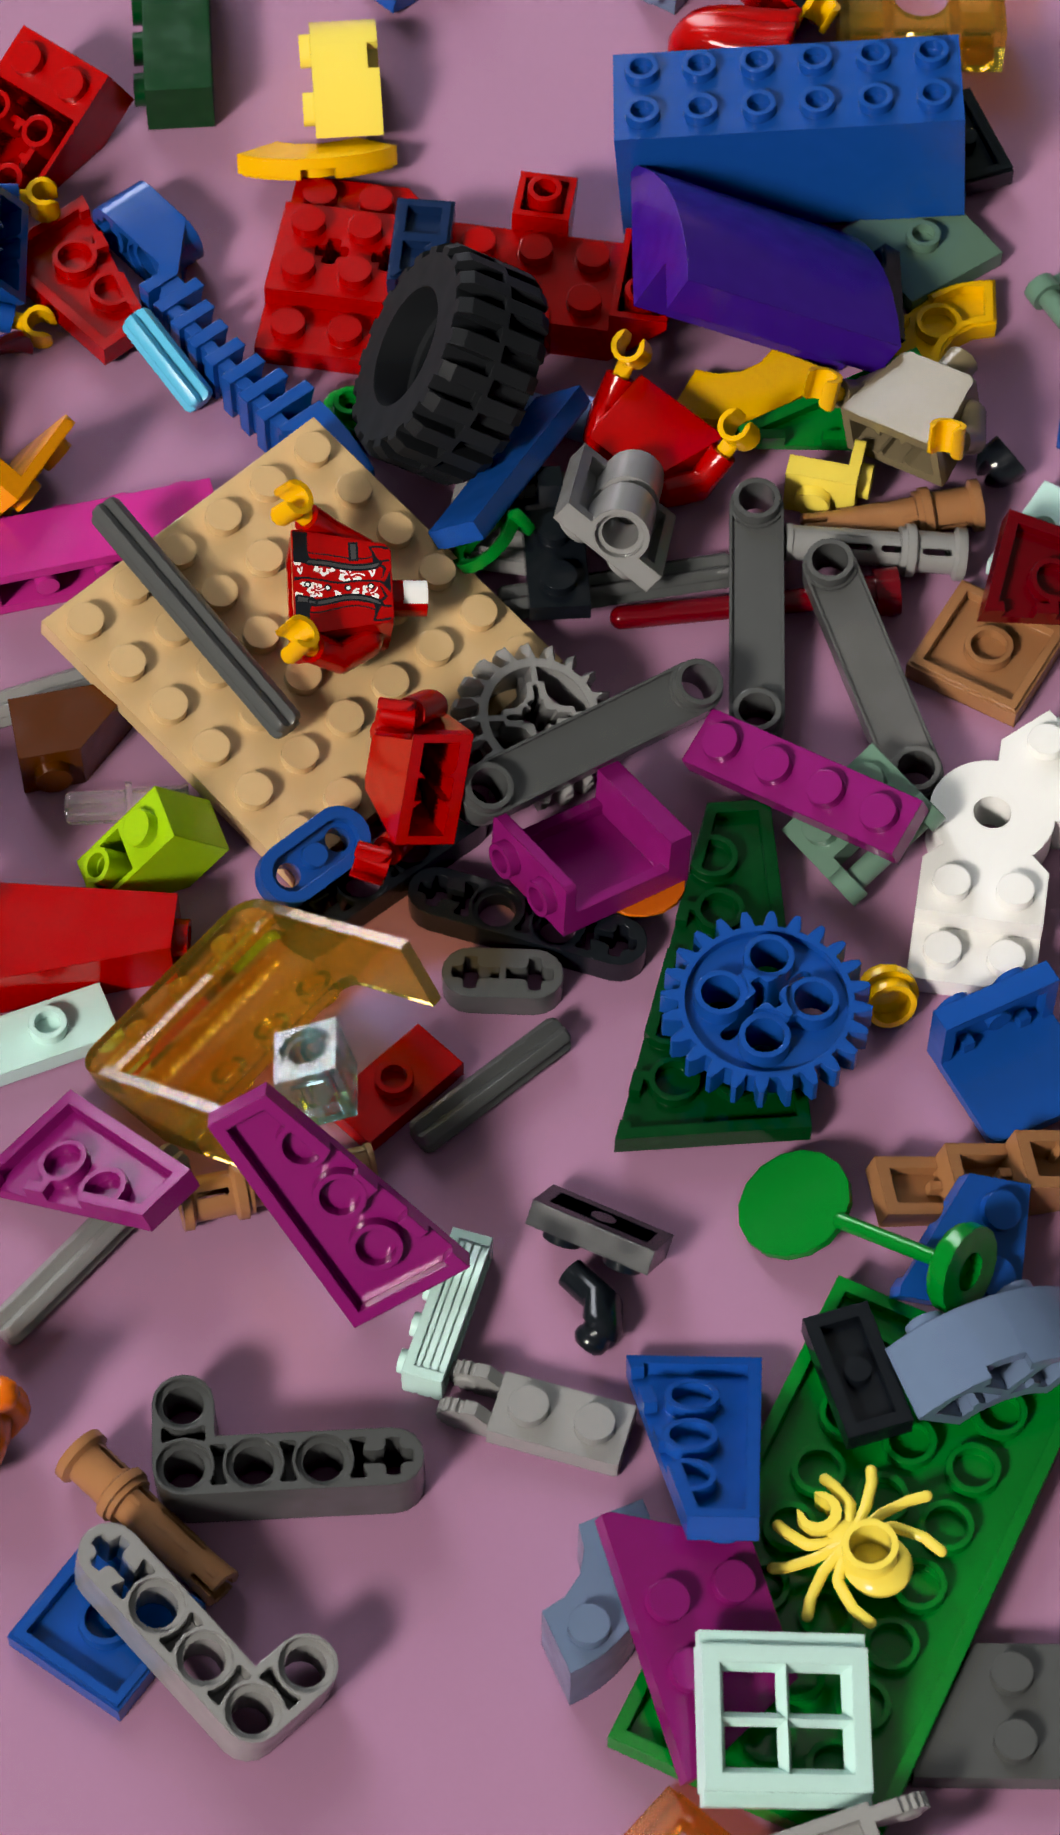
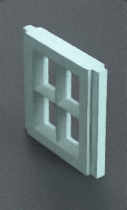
M700 1629L695 1632L693 1654L697 1794H700V1808L841 1811L867 1801L872 1806L874 1784L868 1647H865V1634ZM723 1671L775 1673L776 1713L724 1712ZM789 1673L840 1674L842 1714L790 1713ZM724 1726L777 1727L778 1768L726 1767ZM790 1728L842 1729L844 1769L792 1768Z

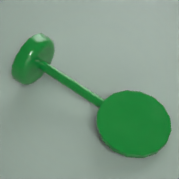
M797 1150L780 1154L760 1166L744 1187L738 1204L739 1225L750 1245L767 1257L789 1261L811 1256L831 1244L842 1230L928 1264L926 1275L927 1294L931 1304L943 1313L981 1299L986 1293L993 1277L997 1261V1241L992 1230L975 1222L959 1223L944 1234L934 1249L849 1216L853 1205L851 1183L840 1164L824 1153Z

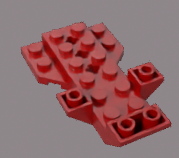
M521 171L512 210V229L455 222L452 243H460L521 269L535 278L548 304V310L545 315L549 319V334L544 339V346L547 348L545 357L549 354L609 361L614 358L611 352V341L618 331L627 329L632 333L631 342L625 352L638 346L643 338L649 340L665 332L669 320L668 316L633 306L632 228H626L623 243L572 237L578 178ZM302 177L301 181H296L291 202L286 201L264 285L265 305L254 344V354L257 353L268 364L359 375L361 369L359 361L362 351L367 348L371 336L369 334L375 318H379L384 307L382 303L388 295L386 279L397 199H419L409 188L330 178Z

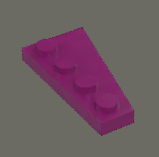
M268 1082L259 1085L209 1113L207 1127L354 1328L470 1267V1253Z

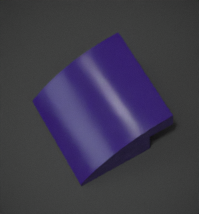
M635 166L632 170L633 306L838 370H842L845 365L871 373L885 367L899 351L901 339L893 292L884 268L874 252L863 241L848 233L642 166Z

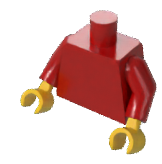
M622 329L614 335L611 341V352L618 362L614 370L607 369L592 401L583 434V441L607 461L615 454L628 449L642 450L654 456L662 465L665 475L659 501L663 506L670 508L702 502L709 497L736 460L733 454L737 450L743 452L752 450L758 445L760 430L753 422H749L742 432L735 435L738 427L744 423L746 414L739 408L734 407L722 413L718 420L717 431L643 375H640L635 381L632 380L630 376L633 370H640L646 367L651 361L653 353L650 343L643 338L637 352L632 356L625 357V350L631 342L632 333L627 329Z

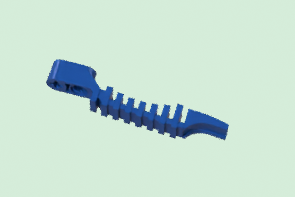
M138 181L92 211L93 222L98 231H102L109 248L144 280V282L139 284L141 307H146L152 311L199 373L206 379L213 390L212 397L215 400L223 397L224 410L232 418L240 415L241 428L249 436L254 433L257 434L258 447L266 453L314 417L375 476V469L368 457L342 422L321 400L311 405L315 388L306 379L285 392L288 375L280 367L262 378L265 360L255 353L242 362L245 344L237 336L226 343L229 327L220 318L212 323L215 306L207 299L201 301L205 285L196 277L185 283L187 267L203 257L204 249L193 225L151 185L145 181Z

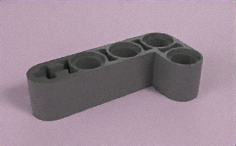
M191 1375L173 1376L161 1383L154 1392L152 1400V1470L157 1498L183 1523L393 1514L408 1511L417 1505L424 1495L426 1480L422 1443L413 1433L405 1429L385 1427L218 1436L212 1390L203 1380ZM183 1411H193L200 1414L198 1419L188 1424H176L170 1421L174 1415ZM325 1466L333 1467L340 1471L338 1476L327 1481H318L309 1477L312 1471ZM392 1466L401 1467V1473L396 1475L387 1474V1468ZM355 1467H364V1478H356ZM253 1470H262L271 1474L269 1479L255 1485L246 1484L240 1480L244 1474ZM186 1473L196 1474L201 1477L198 1483L187 1488L175 1487L170 1484L174 1478Z

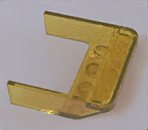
M252 899L228 910L90 1048L85 1057V1067L103 1092L164 1141L236 1167L207 1127L209 1113L247 1092L263 1070L281 1052L294 1044L298 1034L323 1009L330 1006L338 998L342 990L350 986L361 985L432 1007L441 1000V996L409 940L271 901Z

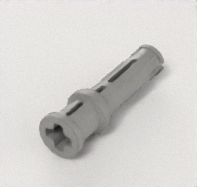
M785 523L784 561H803L805 554L814 543L821 539L833 538L847 544L867 546V550L851 549L859 565L876 567L897 566L899 574L903 578H912L914 573L918 572L950 575L952 581L961 582L966 574L969 555V534L966 527H956L952 533L918 530L917 525L912 523L900 526L897 532L849 527L793 525V523ZM882 547H895L894 552H884ZM923 549L943 550L945 555L923 554Z

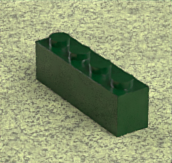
M131 0L133 26H142L143 31L132 33L134 66H144V73H133L135 107H146L148 130L215 127L210 0Z

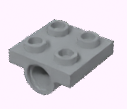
M584 443L569 459L553 518L559 522L562 530L568 537L578 543H585L603 557L610 569L620 578L632 580L646 592L662 578L676 520V515L659 502L665 480L662 465L651 454L637 449L621 451L607 461L589 445Z

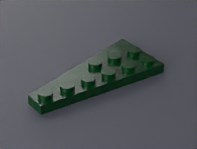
M756 800L709 802L706 805L690 864L687 884L675 918V927L670 946L666 951L644 1031V1040L636 1069L633 1071L625 1110L616 1133L614 1152L811 1139L812 1122L809 1099L800 1088L792 1091L790 1107H785L782 1104L777 1092L768 1093L763 1108H757L754 1093L746 1090L735 1104L731 1103L729 1096L730 1085L722 1083L716 1090L708 1093L705 1091L706 1071L687 1077L684 1074L686 1056L672 1058L669 1054L670 1038L672 1036H664L661 1033L662 1014L664 1013L659 1012L660 993L666 990L664 989L666 968H676V951L679 947L693 951V938L696 931H700L715 939L716 920L721 918L732 930L739 929L742 912H747L755 926L764 925L765 917L769 911L775 912L778 927L786 928L771 807ZM770 966L758 967L759 970L764 972L778 971V969ZM712 1002L708 1004L711 1007L718 1009L731 1007L727 1003L723 1002ZM764 1044L755 1045L752 1047L755 1050L761 1052H771L776 1050L773 1047Z

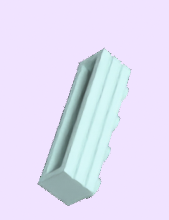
M456 1227L452 1228L450 1237L470 1253V1267L423 1292L422 1300L426 1301L422 1313L415 1312L410 1325L409 1336L413 1337L409 1349L402 1348L396 1366V1372L401 1374L402 1389L404 1391L417 1393L418 1395L431 1397L439 1401L441 1398H444L450 1380L448 1375L453 1361H457L493 1259V1237Z

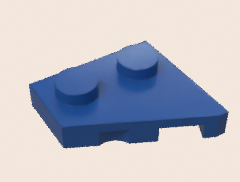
M973 1173L959 1176L943 1201L941 1216L935 1222L929 1224L918 1243L935 1249L944 1234L956 1224L975 1222L986 1226L994 1232L997 1241V1261L991 1282L982 1298L996 1294L1002 1287L1014 1281L1022 1280L1031 1184ZM914 1259L904 1276L896 1278L892 1284L889 1298L933 1306L926 1288V1275L929 1265Z

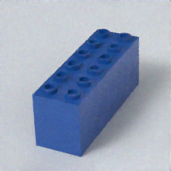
M959 34L613 55L614 146L623 234H625L626 228H632L631 172L635 166H642L814 223L965 215V111Z

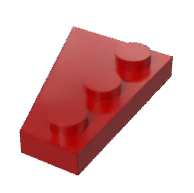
M82 195L61 208L60 217L55 221L49 223L40 222L28 230L26 295L37 305L48 307L54 313L56 322L106 366L134 347L133 343L123 332L122 326L132 313L142 307L124 272H120L110 254L109 244L102 231H98L91 218L90 208Z

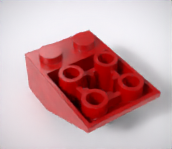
M23 25L0 61V183H18L19 189H26L30 181L43 176L50 178L58 189L105 146L134 99L109 75Z

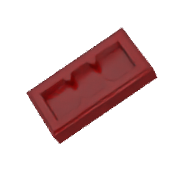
M417 1024L324 1103L325 1115L360 1146L370 1142L373 1151H375L464 1075V1063L420 1024Z

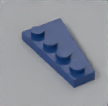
M626 1355V1378L687 1540H710L720 1544L736 1541H759L762 1357Z

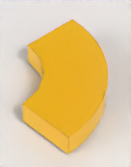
M358 137L317 144H294L276 141L237 154L238 174L258 179L301 181L302 177L323 178L335 175L337 179L366 175L388 170L398 165L397 145Z
M995 280L963 282L929 294L927 301L913 309L909 314H904L905 342L901 344V348L894 357L917 347L922 356L939 362L950 347H960L972 340L995 337L997 326Z
M772 349L760 363L739 372L717 374L696 369L677 401L718 431V420L722 413L729 408L736 407L746 414L745 423L802 398L809 368L819 365Z

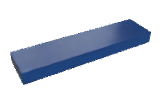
M581 385L538 396L525 410L526 413L519 427L515 426L509 436L510 442L503 452L496 453L493 457V464L484 472L476 473V476L469 480L429 530L428 534L438 550L484 540L588 408L590 400Z

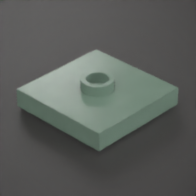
M966 214L958 216L859 220L842 229V232L863 241L872 251L886 243L900 252L903 308L908 313L927 301L929 294L954 284L973 281L1000 266L1003 252Z

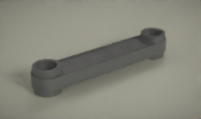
M755 477L739 483L731 495L729 504V715L744 722L749 718H764L769 722L753 726L782 738L785 726L784 503L779 489L773 482ZM757 508L763 509L765 512L753 513L747 510Z
M833 538L821 539L814 543L804 556L802 563L803 586L868 744L873 743L903 775L919 773L929 779V781L923 784L913 785L930 801L936 785L944 777L941 760L853 551L841 540ZM832 567L838 569L841 573L828 576L821 574L818 570Z
M695 658L687 660L471 766L467 770L459 816L463 821L474 826L492 824L494 817L504 813L510 816L596 773L598 769L620 761L704 719L718 705L723 695L721 672L713 663L705 659ZM682 682L697 686L702 692L704 699L690 696L684 690ZM481 785L490 789L495 795L497 803H484L473 794L471 786Z

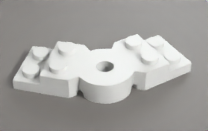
M1050 710L1001 740L998 761L981 760L961 765L946 774L936 785L932 793L930 802L945 816L946 820L934 832L929 828L925 831V843L928 853L922 856L907 970L916 980L919 992L947 996L960 992L971 994L992 985L999 976L1016 967L1028 969L1038 964L1049 881V872L1041 864L1046 859L1050 849L1060 850V716L1057 718ZM984 824H989V825L996 826V827H998V828H989V827H985V826H983V825H984Z

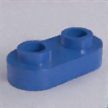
M331 806L322 810L271 847L260 858L255 869V884L258 892L265 901L277 908L294 909L302 906L351 870L358 841L371 843V833L367 822L357 811L349 807ZM332 833L340 837L343 842V850L341 852L332 851L327 847L325 843L326 834ZM277 869H286L293 874L295 878L294 887H284L278 882L276 877Z

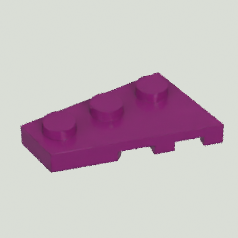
M71 1089L0 1154L1 1198L148 1231L155 1230L200 1186L190 1168Z

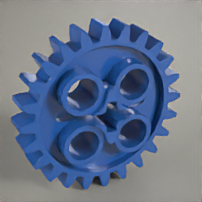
M769 911L765 917L764 925L755 926L747 912H742L740 928L732 930L720 918L716 920L715 939L700 931H696L693 938V951L679 947L676 951V968H666L664 989L666 990L660 993L659 1012L664 1013L662 1014L661 1021L662 1035L672 1036L670 1038L669 1054L672 1058L686 1056L684 1074L687 1077L697 1075L703 1071L707 1072L706 1092L711 1093L722 1083L730 1085V1102L734 1104L741 1098L745 1090L754 1093L757 1108H763L768 1093L776 1092L785 1107H790L792 1091L800 1088L809 1099L814 1100L817 1097L818 1079L832 1087L838 1086L840 1067L854 1070L857 1062V1049H866L869 1033L867 1027L871 1026L873 1005L868 1004L871 988L870 982L860 980L862 963L860 960L843 962L846 950V943L843 940L826 947L824 945L825 927L822 925L814 929L809 935L801 933V916L796 915L788 926L784 928L778 927L774 911ZM770 966L778 969V971L764 972L759 970L758 967ZM712 1002H723L727 1003L731 1007L718 1009L711 1007L708 1004ZM813 1008L823 1013L820 1015H809L801 1010ZM764 1044L771 1046L776 1050L771 1052H761L755 1050L752 1047L755 1045Z

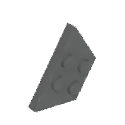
M974 1643L913 1770L911 1788L1060 1790V1644Z

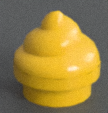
M878 964L869 968L861 976V981H868L871 985L868 1004L873 1005L871 1022L874 1025L882 1028H893L904 1024L913 1016L919 998V988L914 976L906 968L896 964Z

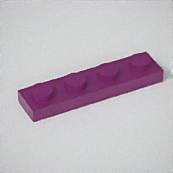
M714 708L710 711L682 758V762L689 771L895 864L900 862L929 812L923 800Z

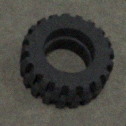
M450 242L433 246L429 251H423L415 258L414 265L406 267L398 277L399 283L395 289L390 290L382 303L384 307L378 319L375 318L369 334L371 336L367 348L362 351L359 361L361 369L359 377L355 379L353 390L356 403L352 406V419L356 423L354 428L356 436L369 455L443 485L459 484L473 479L476 473L484 472L493 464L495 454L502 453L508 445L511 432L515 426L519 427L526 413L524 408L530 395H534L539 381L536 379L539 366L544 363L547 349L544 346V339L549 334V319L545 315L548 310L547 300L542 293L541 287L531 274L460 243Z

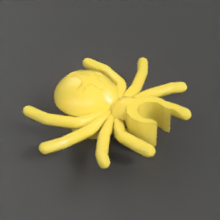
M870 1464L865 1468L866 1482L857 1512L854 1498L838 1481L829 1474L823 1473L819 1477V1482L833 1495L827 1492L815 1491L814 1507L818 1511L827 1514L828 1518L826 1520L813 1522L807 1519L802 1511L797 1509L798 1532L780 1519L772 1523L773 1530L787 1541L802 1550L816 1552L786 1562H771L767 1565V1572L770 1574H788L812 1567L824 1561L817 1569L804 1597L801 1612L802 1620L804 1622L813 1620L819 1594L828 1575L834 1569L832 1584L846 1610L865 1627L873 1629L877 1624L875 1618L857 1604L845 1583V1576L857 1591L872 1598H887L900 1593L911 1580L913 1561L908 1549L898 1540L896 1534L921 1542L939 1557L946 1556L947 1548L929 1533L897 1521L883 1522L884 1519L910 1506L931 1501L933 1498L931 1491L924 1490L908 1494L877 1509L868 1517L873 1507L878 1486V1470L875 1465ZM840 1502H841V1504L844 1506V1508H843V1519H842V1507H841V1505H840Z

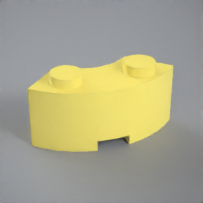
M375 19L308 22L309 34L298 35L300 69L311 68L313 92L302 93L304 127L315 126L316 139L384 135Z

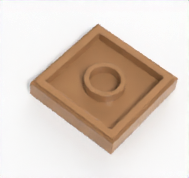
M962 579L907 662L905 677L1014 728L1060 656V625L977 621L985 589Z

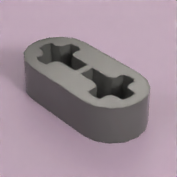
M462 948L451 953L444 961L442 967L443 996L451 1007L461 1012L540 1015L555 1009L563 995L564 974L562 965L555 956L547 951L511 948ZM465 973H478L476 988H465L463 986ZM529 975H542L541 990L528 989Z

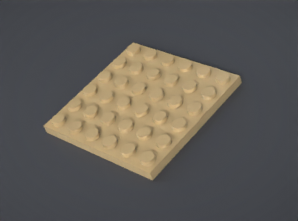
M314 417L153 537L159 547L299 710L301 715L299 719L300 724L292 732L280 739H276L268 733L123 560L41 621V634L91 684H94L118 705V712L204 799L210 800L212 807L261 857L279 841L319 812L331 806H345L357 811L365 819L368 826L380 818L365 789V776L371 746L370 728L375 721L376 711L379 709L377 704L380 697L401 700L421 690H437L447 699V714L450 716L452 703L455 699L461 698L457 691L459 685L465 677H473L472 670L480 660L485 659L492 663V658L496 651L504 647L515 657L518 648L526 643H529L535 657L539 658L544 648L549 647L474 573L464 574L452 561L458 558L449 549L438 550L428 534L429 529ZM292 479L304 482L312 492L314 504L337 521L370 538L374 542L385 544L390 548L392 580H427L428 583L427 616L394 617L389 648L379 652L377 656L345 674H337L309 663L287 664L281 658L280 651L289 644V640L285 637H278L275 630L288 620L286 556L290 532L297 529L295 521L286 526L276 525L271 519V509L284 501L276 497L274 489ZM555 653V661L563 664V660ZM516 689L504 691L491 698L488 705V715H500L503 709L512 708V704L517 698ZM332 833L325 835V843L330 850L338 852L343 848V842L340 837ZM277 869V873L291 887H294L295 878L293 874L286 869Z

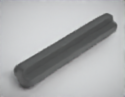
M555 1018L544 1020L413 1118L409 1123L411 1138L424 1152H435L570 1050L571 1035L568 1030Z

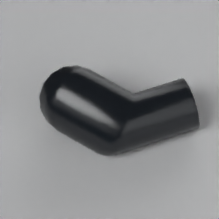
M577 1260L563 1272L559 1279V1285L583 1306V1319L585 1321L575 1330V1341L588 1353L599 1356L607 1351L611 1342L617 1343L623 1334V1302L615 1290L582 1260Z

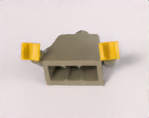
M950 347L939 362L911 351L904 352L887 366L857 379H845L839 372L822 366H814L808 370L802 397L805 399H819V407L826 412H832L835 408H841L847 447L853 450L855 439L867 441L866 456L943 487L956 463L962 460L963 456L981 453L986 446V410L979 402L977 383L972 377L977 371L978 365L975 358L961 347Z

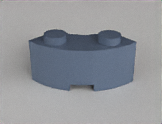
M1017 1280L1002 1287L996 1294L967 1303L944 1314L941 1311L923 1313L906 1325V1335L885 1349L918 1420L960 1425L980 1411L1002 1401L1027 1394L1048 1393L1060 1384V1287L1033 1286L1030 1280Z
M643 1499L611 1511L650 1520ZM598 1517L578 1524L577 1560L580 1575L565 1597L542 1611L541 1645L569 1705L588 1697L604 1686L627 1663L635 1649L594 1522Z

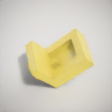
M855 439L849 464L790 454L785 473L784 509L800 513L824 512L856 506L858 498L869 500L875 465L865 463L867 441Z

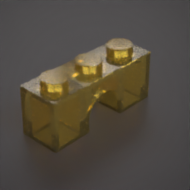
M836 0L840 4L841 10L834 20L835 42L959 34L962 72H1002L1007 39L1005 0H946V7L942 11L930 16L909 14L903 11L896 4L895 0Z

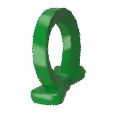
M518 508L508 509L489 533L491 534L498 528L501 529L495 542L486 551L469 559L474 548L482 540L457 546L454 548L453 553L458 558L452 561L464 574L475 573L485 568L505 551L517 530L527 536L533 534L536 527L531 520Z

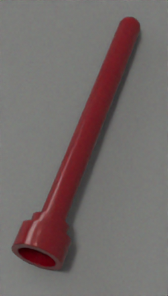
M897 566L872 569L871 575H865L864 579L880 617L901 615L902 593ZM805 588L784 589V614L814 611ZM729 595L620 605L611 611L609 618L612 626L619 630L729 619Z

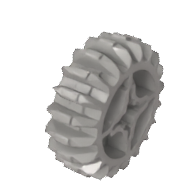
M526 643L518 648L515 657L504 647L496 651L492 658V663L485 659L480 660L472 670L473 677H465L459 685L457 691L461 698L455 699L452 703L450 716L474 734L469 762L477 764L504 749L538 734L536 731H544L609 699V692H592L590 687L596 680L595 671L587 672L582 676L573 671L577 666L576 655L568 657L561 664L555 661L553 645L544 648L539 658H536L529 643ZM516 689L517 698L513 702L512 708L503 709L500 715H488V705L491 698L504 691ZM597 772L534 803L537 812L546 809L551 801V797L562 807L572 800L574 791L581 795L587 793L594 784L593 777H597ZM489 789V799L495 798V795Z

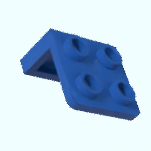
M1047 960L1028 969L1023 967L1010 969L999 976L992 985L971 994L967 992L954 994L944 1000L936 1010H933L927 1052L986 1143H1005L1014 1130H1041L1060 1121V1023L1053 1014L1060 979Z

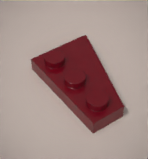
M1009 509L1001 523L977 621L1060 625V526Z

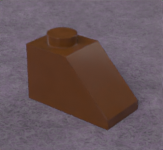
M94 684L8 699L24 793L40 790L54 793L65 790L70 785L86 783L133 728L118 712V705Z

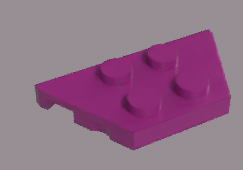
M616 1512L604 1513L594 1522L680 1786L687 1785L697 1779L693 1654L695 1632L699 1629L783 1631L753 1541H736L720 1544L710 1540H687L682 1526ZM723 1671L724 1712L764 1713L776 1700L775 1673ZM789 1673V1686L798 1678L797 1673ZM724 1726L725 1751L749 1727Z

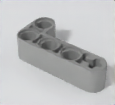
M113 1522L101 1523L89 1529L81 1538L74 1569L75 1583L81 1594L215 1743L233 1759L247 1762L259 1760L269 1754L320 1709L328 1699L339 1665L335 1650L321 1636L310 1633L296 1634L285 1640L255 1666L138 1536L126 1526ZM96 1556H99L106 1562L118 1557L121 1560L119 1573L109 1565L100 1571L95 1568ZM125 1584L129 1591L124 1599H121L123 1586ZM145 1604H160L170 1611L173 1621L162 1628L148 1627L140 1621L136 1611ZM192 1656H208L218 1664L221 1674L213 1680H197L187 1673L184 1668V1662ZM299 1661L310 1663L319 1672L321 1682L312 1687L297 1686L289 1680L285 1667ZM250 1707L257 1709L264 1714L269 1727L258 1734L244 1733L234 1724L232 1714L240 1708Z

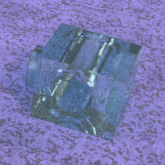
M336 1017L274 1033L273 1085L278 1092L317 1125L358 1115L357 1062Z

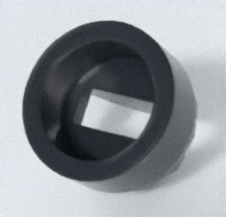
M998 436L989 441L983 451L978 453L976 457V474L978 476L987 474L984 484L993 488H1004L1013 484L1027 472Z

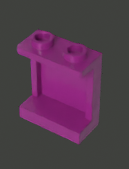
M616 761L597 770L595 798L524 829L507 813L494 817L489 857L497 874L503 879H509L527 898L534 913L539 917H545L564 937L684 880H688L692 833L619 761Z

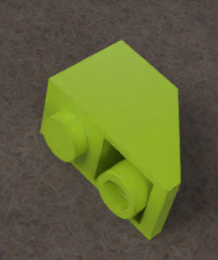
M154 786L77 860V864L86 888L172 893L188 888L229 851V847L210 800Z

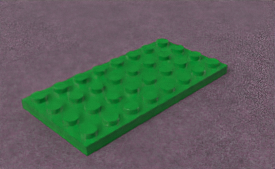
M838 1275L819 1314L868 1301L887 1348L906 1335L905 1327L912 1319L926 1312L899 1300L890 1299L885 1294ZM804 1343L761 1429L759 1541H753L783 1632L865 1634V1647H868L874 1784L872 1805L904 1795L934 1724L958 1677L1060 1453V1384L1048 1393L1027 1394L1002 1401L980 1411L960 1425L918 1420L900 1382L914 1418L912 1432L846 1450L806 1343ZM870 1464L875 1465L878 1470V1486L873 1507L868 1517L877 1509L908 1494L924 1490L931 1491L933 1494L931 1501L910 1506L884 1519L883 1522L897 1521L929 1533L947 1548L946 1556L939 1557L921 1542L896 1534L898 1540L908 1549L913 1561L911 1580L900 1593L887 1598H872L857 1591L845 1576V1583L857 1604L875 1618L877 1624L873 1629L865 1627L846 1610L832 1584L834 1569L828 1575L819 1594L813 1620L810 1622L802 1620L801 1612L804 1597L817 1569L824 1561L812 1567L788 1574H770L767 1572V1565L771 1562H786L816 1552L802 1550L787 1541L773 1530L772 1523L780 1519L798 1532L797 1509L802 1511L807 1519L813 1522L826 1520L828 1518L827 1514L818 1511L814 1507L815 1491L827 1492L833 1495L819 1482V1477L823 1473L829 1474L838 1481L854 1498L857 1512L866 1482L865 1468ZM840 1502V1505H841V1507H842V1519H843V1508H844V1506H843V1505L841 1504V1502ZM641 1669L608 1735L607 1747L678 1779L643 1670ZM797 1673L798 1678L789 1686L790 1713L842 1714L840 1674ZM776 1700L764 1713H776ZM749 1727L725 1751V1766L778 1768L777 1727ZM790 1728L792 1768L844 1769L842 1729ZM697 1779L689 1785L697 1788ZM743 1809L784 1829H789L838 1812L825 1810ZM889 1826L877 1827L880 1835H885Z

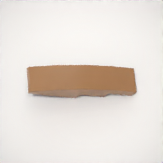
M1014 1130L1005 1143H944L936 1156H874L865 1171L878 1226H929L930 1223L935 1222L941 1216L943 1201L958 1177L968 1173L1031 1184L1028 1216L1060 1211V1130Z

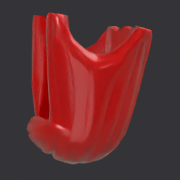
M711 5L698 8L678 22L669 36L667 52L792 44L796 29L800 27L803 20V10L798 7L782 9L745 5Z

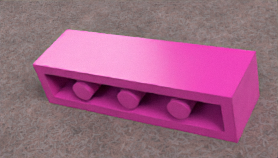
M210 478L194 481H179L169 486L133 493H118L111 497L120 499L153 538L214 491ZM110 497L76 504H60L50 509L14 516H0V615L67 602L122 561V558L95 528L91 520L94 508Z

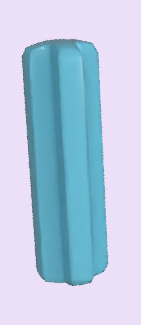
M143 307L132 313L124 321L125 323L122 326L123 332L185 411L192 413L203 407L211 399L213 390L150 309Z

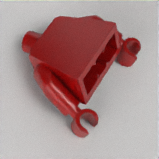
M421 690L401 700L380 697L378 700L377 708L379 709L376 711L375 721L370 728L371 746L365 776V789L386 831L375 840L374 844L361 840L358 841L349 877L382 886L385 882L389 866L398 863L416 845L454 844L474 734L447 714V699L437 690Z

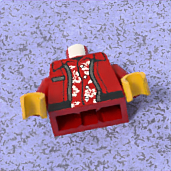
M292 479L274 489L276 497L284 501L271 509L272 521L280 526H286L295 521L297 529L290 532L286 556L288 620L275 630L278 637H285L289 640V644L280 651L281 658L285 663H309L337 674H345L377 656L379 652L389 648L394 617L427 616V580H392L391 550L388 546L374 542L370 538L337 521L316 506L311 490L301 480Z

